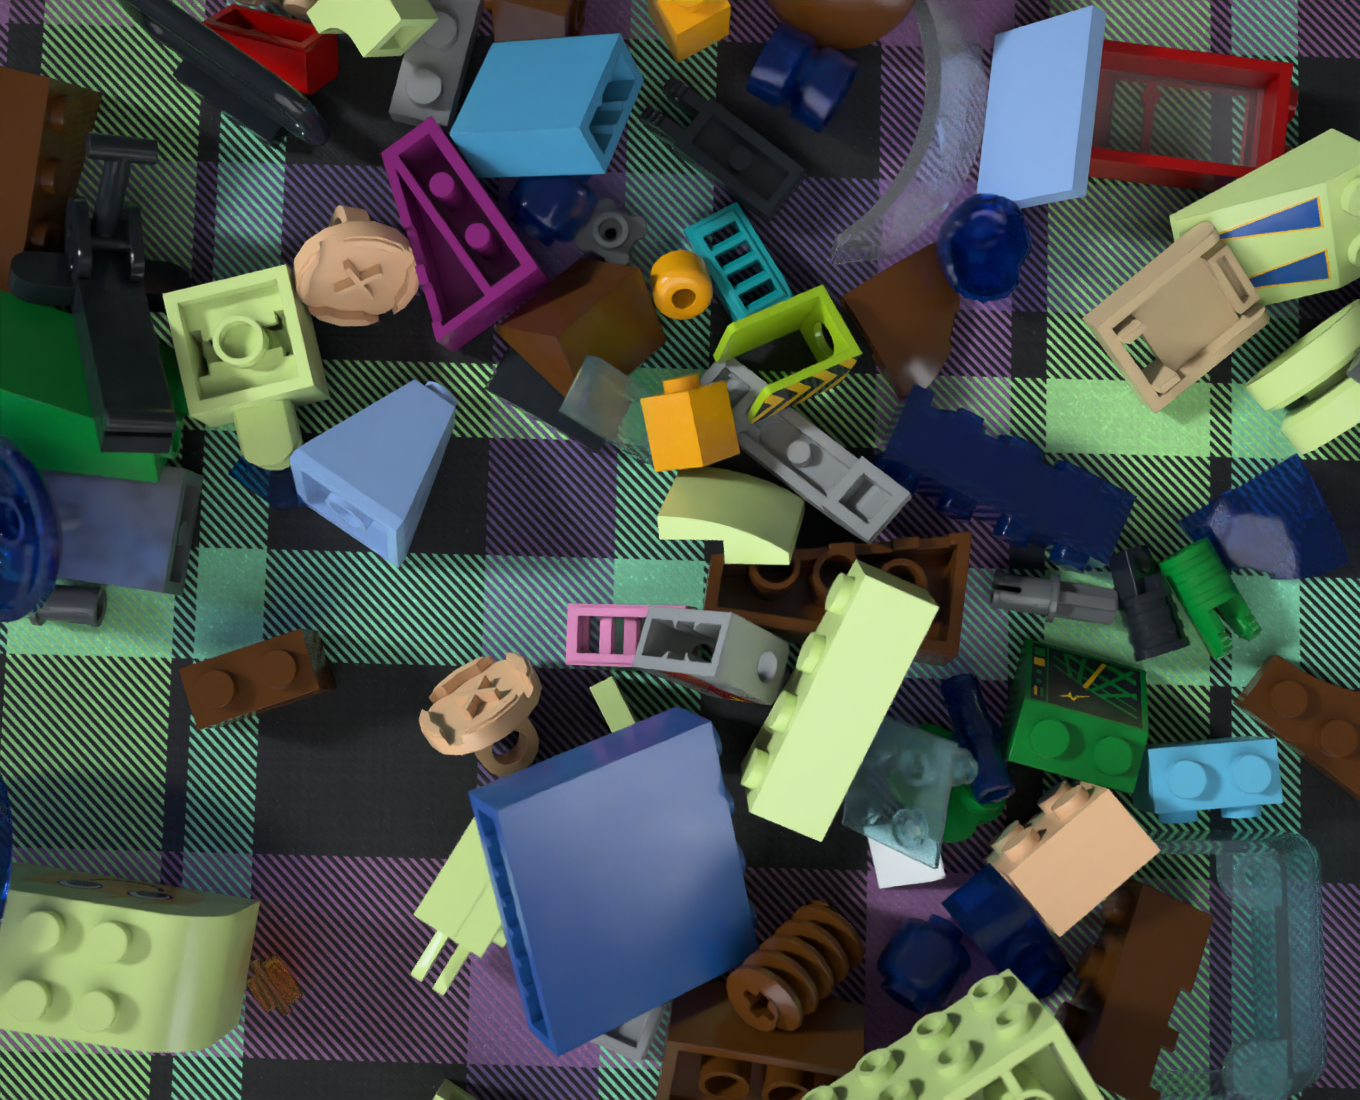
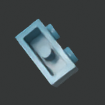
M1240 736L1146 744L1134 794L1132 795L1133 808L1158 814L1159 823L1165 824L1198 821L1197 810L1221 808L1222 818L1261 816L1260 805L1283 803L1276 738Z

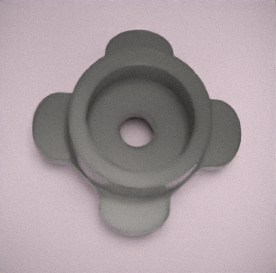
M599 199L593 204V216L587 226L577 230L575 234L576 245L580 251L584 253L592 252L596 258L603 262L628 265L629 255L634 250L636 241L646 236V222L639 215L629 216L617 209L616 202L613 199ZM614 229L617 235L615 238L609 239L605 236L606 231Z

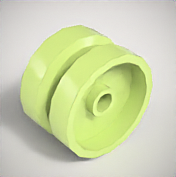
M1360 299L1342 308L1309 331L1269 362L1244 385L1264 411L1281 409L1301 396H1306L1287 413L1280 426L1281 431L1301 455L1317 449L1360 423V384L1345 374L1360 350Z

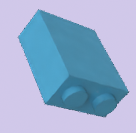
M620 33L492 43L449 135L478 178L605 174L644 79Z

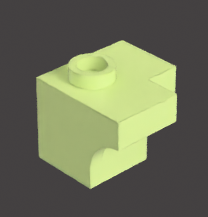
M318 0L307 12L308 17L319 34L347 33L363 58L402 56L439 20L428 0Z

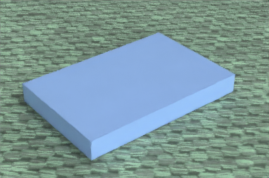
M1091 5L995 35L975 203L976 210L990 215L1086 196L1106 12Z

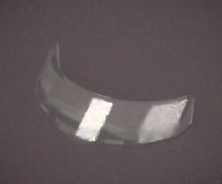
M916 0L912 7L918 22L926 78L925 100L919 129L901 171L888 190L858 221L841 234L836 235L830 252L832 265L892 258L906 249L949 207L971 171L984 133L988 100V77L982 65L984 51L980 36L964 0Z

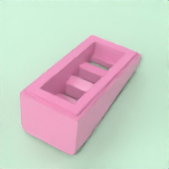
M568 603L566 665L632 667L641 637V618H646L649 606L698 609L691 606ZM591 617H600L599 653H590ZM616 617L624 618L623 654H615ZM696 646L695 648H693V650H692V652H691V654L694 655V656H696V657H697V646Z

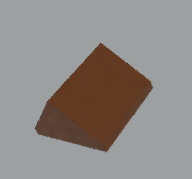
M579 258L498 324L495 331L584 416L658 352L667 341L639 267Z

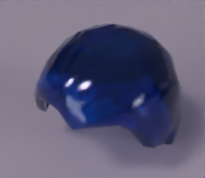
M992 193L972 195L954 207L942 223L936 241L938 265L950 287L956 293H960L963 298L978 300L982 304L988 301H998L1001 298H1007L1011 292L1018 288L1020 268L1032 249L1031 235L1023 211L1010 198Z

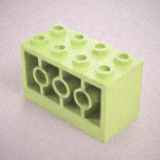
M1006 969L999 975H991L979 980L970 988L965 997L942 1012H933L924 1016L913 1026L910 1033L885 1049L881 1048L869 1052L859 1060L855 1069L829 1086L824 1085L814 1088L801 1100H1104L1059 1022L1009 969Z

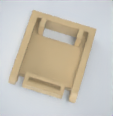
M1201 222L1192 227L1082 318L1141 403L1155 414L1261 330L1270 320V315L1262 304L1257 303L1261 299L1229 246L1219 240L1220 234L1210 222ZM1140 335L1156 357L1142 371L1122 344V342L1131 344Z

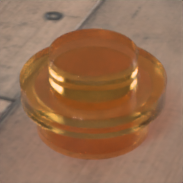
M274 954L264 962L260 958L251 962L250 964L256 975L247 980L246 983L263 1010L268 1013L277 1007L284 1016L292 1012L291 1004L301 998L303 994L278 955Z

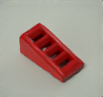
M231 4L202 21L207 27L305 94L312 95L333 80L338 74L337 34H319L312 23L236 4Z

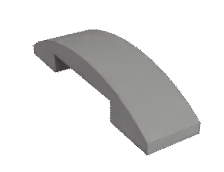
M735 358L717 364L715 361L700 378L701 384L726 380L738 443L742 450L816 509L869 545L912 498L909 491L863 456L860 459L855 457L791 407L754 424H750L746 415L761 390L769 384Z

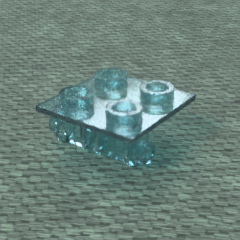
M885 715L846 792L842 825L930 868L937 869L940 861L950 789L963 783H972L978 774V763L973 759L969 750L957 747V743Z

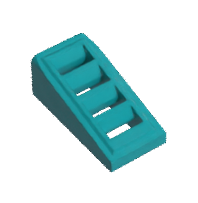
M737 201L684 229V234L694 253L702 257L707 264L712 286L732 322L794 297L782 273ZM733 224L737 234L710 248L704 240L705 237ZM744 244L748 251L747 254L723 267L719 265L716 258ZM755 264L759 271L758 274L735 286L731 285L728 280L729 277ZM766 284L770 293L744 306L740 297Z

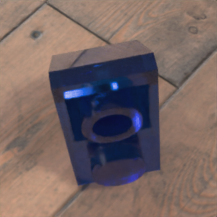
M990 863L941 902L960 930L994 972L999 975L1006 969H1009L1036 999H1044L1053 994L1061 985L1063 978L1073 970L1035 911Z

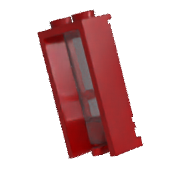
M1103 40L1088 177L1215 192L1291 151V146L1285 145L1287 124L1291 122L1298 102V89L1291 86L1293 63Z

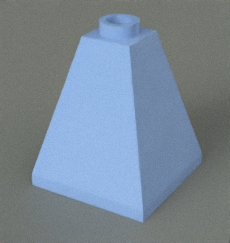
M414 379L298 447L289 457L299 501L399 568L406 559L455 426V406L457 405V400L446 388L434 381H428L424 386Z

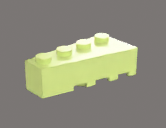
M857 559L847 575L840 573L837 576L826 599L825 610L827 612L815 633H810L805 640L795 669L741 763V785L745 786L750 813L822 842L939 609V606L927 590Z

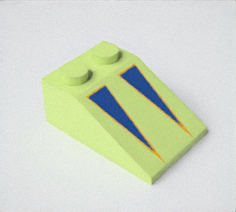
M1331 128L1169 216L1174 242L1195 225L1201 222L1212 223L1220 234L1219 240L1229 246L1261 299L1257 303L1263 306L1338 289L1360 278V141Z

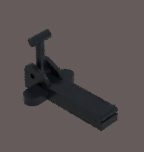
M87 132L85 137L86 158L105 160L93 217H89L88 202L85 197L70 196L66 206L59 242L60 253L24 251L16 254L11 259L7 286L14 296L27 303L71 307L100 452L169 453L173 440L172 433L176 430V413L173 409L150 312L166 313L162 294L192 287V279L186 270L174 263L145 260L140 207L137 202L124 201L132 163L155 166L158 158V144L155 139Z

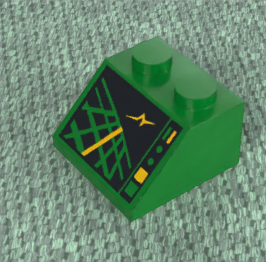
M1024 638L994 757L1133 795L1149 734L1146 671Z

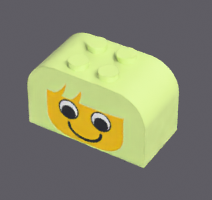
M14 862L0 866V1029L144 1052L174 1053L208 1048L239 1025L260 900L23 862Z

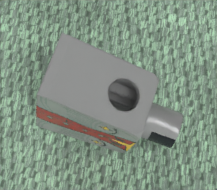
M649 606L632 667L708 696L771 705L777 700L791 676L790 670L786 666L790 651L788 642L739 615L731 612ZM699 644L706 645L712 653V662L710 663L692 655L693 648Z

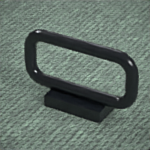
M116 0L139 26L184 59L172 74L181 85L276 150L289 132L310 145L321 146L328 142L330 138L328 124L303 92L298 91L283 78L170 0Z

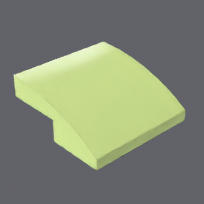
M706 466L680 469L657 515L659 539L723 540L725 564L789 565L805 512V500L776 484L740 472Z

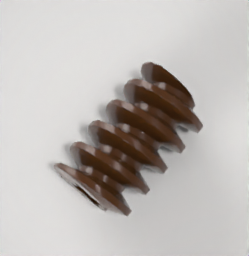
M819 900L806 901L804 906H801L791 915L790 920L783 923L775 931L774 935H771L760 945L759 950L753 952L744 960L742 966H739L728 976L726 988L729 1000L742 1020L748 1026L760 1032H771L775 1027L793 1031L803 1023L804 1015L810 1014L818 1007L819 999H824L833 992L835 983L838 984L848 976L849 969H853L862 962L865 952L862 940L854 927L835 908Z

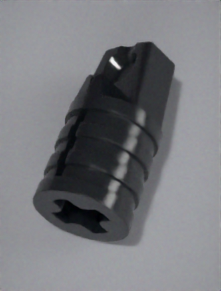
M1138 545L1108 556L1115 586L1113 589L1118 593V611H1120L1122 616V624L1127 630L1128 641L1133 647L1135 661H1142L1191 645L1188 636L1185 635L1183 630L1185 627L1182 619L1180 620L1177 613L1179 611L1177 605L1172 599L1171 587L1163 572H1159L1148 546Z

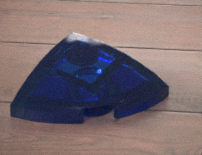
M1297 453L1284 458L1238 487L1224 492L1176 521L1192 542L1208 537L1224 566L1234 571L1248 567L1257 571L1272 573L1269 575L1270 580L1309 578L1333 571L1349 563L1345 547L1331 513Z

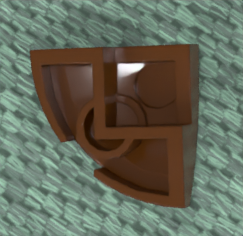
M940 240L916 251L843 295L840 301L874 353L871 358L904 407L916 399L931 384L942 369L952 349L950 338L955 315L960 311L959 291L953 266Z

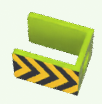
M823 284L727 326L713 354L717 364L797 330H800L818 362L765 386L746 415L750 424H754L839 386L862 355L860 348ZM822 323L828 329L832 337L834 351L828 346V344L825 341L822 332Z

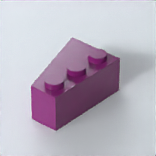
M432 116L381 153L403 229L407 232L416 262L414 267L419 284L424 289L433 322L431 325L434 335L439 344L452 352L457 351L551 282L450 137Z

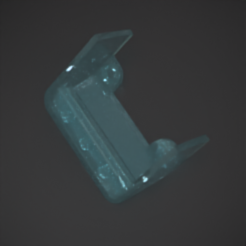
M1145 831L1161 850L1157 854H1216V874L1222 891L1231 900L1251 907L1255 1039L1243 1040L1229 1050L1224 1059L1222 1070H1154L1150 1087L1162 1092L1160 1100H1286L1313 1085L1323 1075L1327 1065L1321 860L1317 849L1307 838L1287 831Z

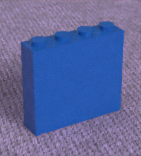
M676 706L468 792L529 1031L557 1057L743 964L746 958L758 950L754 930L758 926L757 914L747 897L743 873L746 870V860L742 849L736 842L731 815L734 813V802L729 789L724 784L719 756L722 753L721 740L710 720Z

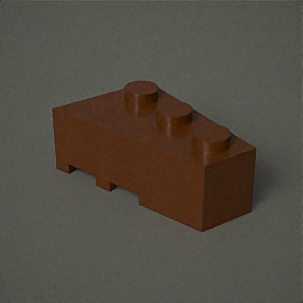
M1129 877L1122 883L1121 887L1119 886L1107 896L1101 912V919L1105 921L1096 944L1090 943L1081 954L1076 968V978L1080 981L1070 1003L1063 1002L1056 1011L1054 1018L1059 1022L1096 1085L1128 1100H1160L1162 1092L1150 1087L1151 1079L1160 1050L1163 1049L1169 1053L1174 1052L1180 1032L1168 1027L1170 1016L1180 991L1187 994L1192 992L1214 916Z

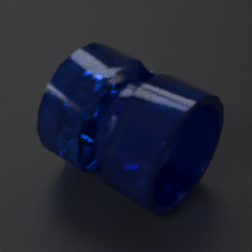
M784 20L774 31L760 54L747 83L746 92L774 108L784 104L789 105L791 118L821 134L847 94L860 63L831 46L821 51L817 50L814 36Z

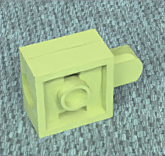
M285 264L162 294L189 415L210 427L234 422L241 454L248 462L269 471L283 470L291 466L289 457L298 447L303 445L295 407L330 399L311 313H309L308 306L302 300L301 302L295 290L293 271Z
M475 816L413 914L437 930L411 972V976L420 982L424 980L449 939L459 944L432 988L443 996L471 952L481 958L492 942L502 948L507 943Z

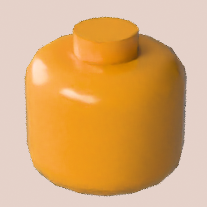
M676 250L661 256L654 263L650 273L653 302L660 313L677 320L692 319L703 313L710 305L713 297L710 272L703 258L691 251Z

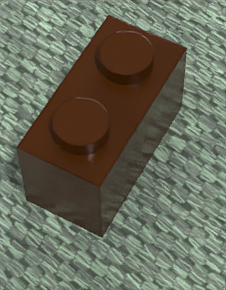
M298 629L179 669L197 730L219 728L336 689L317 630Z

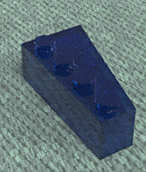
M914 383L897 405L872 461L873 465L909 491L912 498L914 493L917 492L938 501L935 510L963 523H969L971 518L974 517L994 526L991 534L1010 545L1027 548L1030 542L1051 551L1048 560L1064 569L1083 574L1086 567L1095 569L1108 565L1137 496L1068 461L1056 460L1053 467H1050L1042 462L1045 454L1038 448L1039 446L1019 436L998 435L995 439L985 434L987 428L983 425L984 418L964 408H957V411L948 409L938 410L930 406L935 393Z

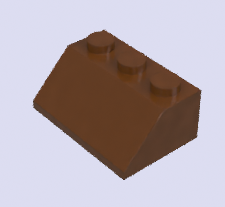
M713 978L671 1000L655 1100H801L814 1088L824 1085L829 1086L855 1069L856 1064L864 1056L865 1005L845 1002L840 998L827 996L824 999H819L818 1007L810 1014L804 1015L803 1023L795 1030L787 1031L775 1027L771 1032H760L748 1026L736 1013L728 997L727 982Z

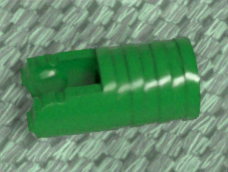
M1208 537L1197 540L1158 562L1159 568L1184 608L1210 656L1217 661L1230 654L1229 651L1233 646L1231 645L1232 641L1229 638V634L1225 632V627L1214 610L1215 607L1218 606L1226 622L1230 624V628L1234 631V634L1238 635L1239 639L1242 638L1249 642L1261 635L1262 629Z

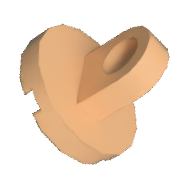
M337 206L332 213L329 227L324 228L308 239L294 258L293 280L300 302L302 300L308 306L309 313L317 319L338 326L370 325L379 322L378 315L386 313L391 309L394 315L408 305L418 291L419 280L414 267L416 262L409 240L396 228L370 221L367 211L361 208Z
M504 653L506 660L494 662L491 655L474 659L453 671L434 688L429 696L433 705L428 711H424L422 708L419 716L421 731L434 749L444 755H464L474 752L489 772L499 776H508L523 770L533 762L538 752L539 738L528 716L538 704L542 685L530 661L517 653ZM512 731L519 732V739L511 751L499 755L492 753L495 742L505 738Z

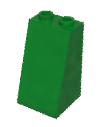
M0 290V464L159 483L167 459H175L179 453L184 415L190 416L175 349L158 343L173 409L176 413V430L172 433L173 440L169 453L100 452L73 315L46 305L27 303L18 299L13 294Z

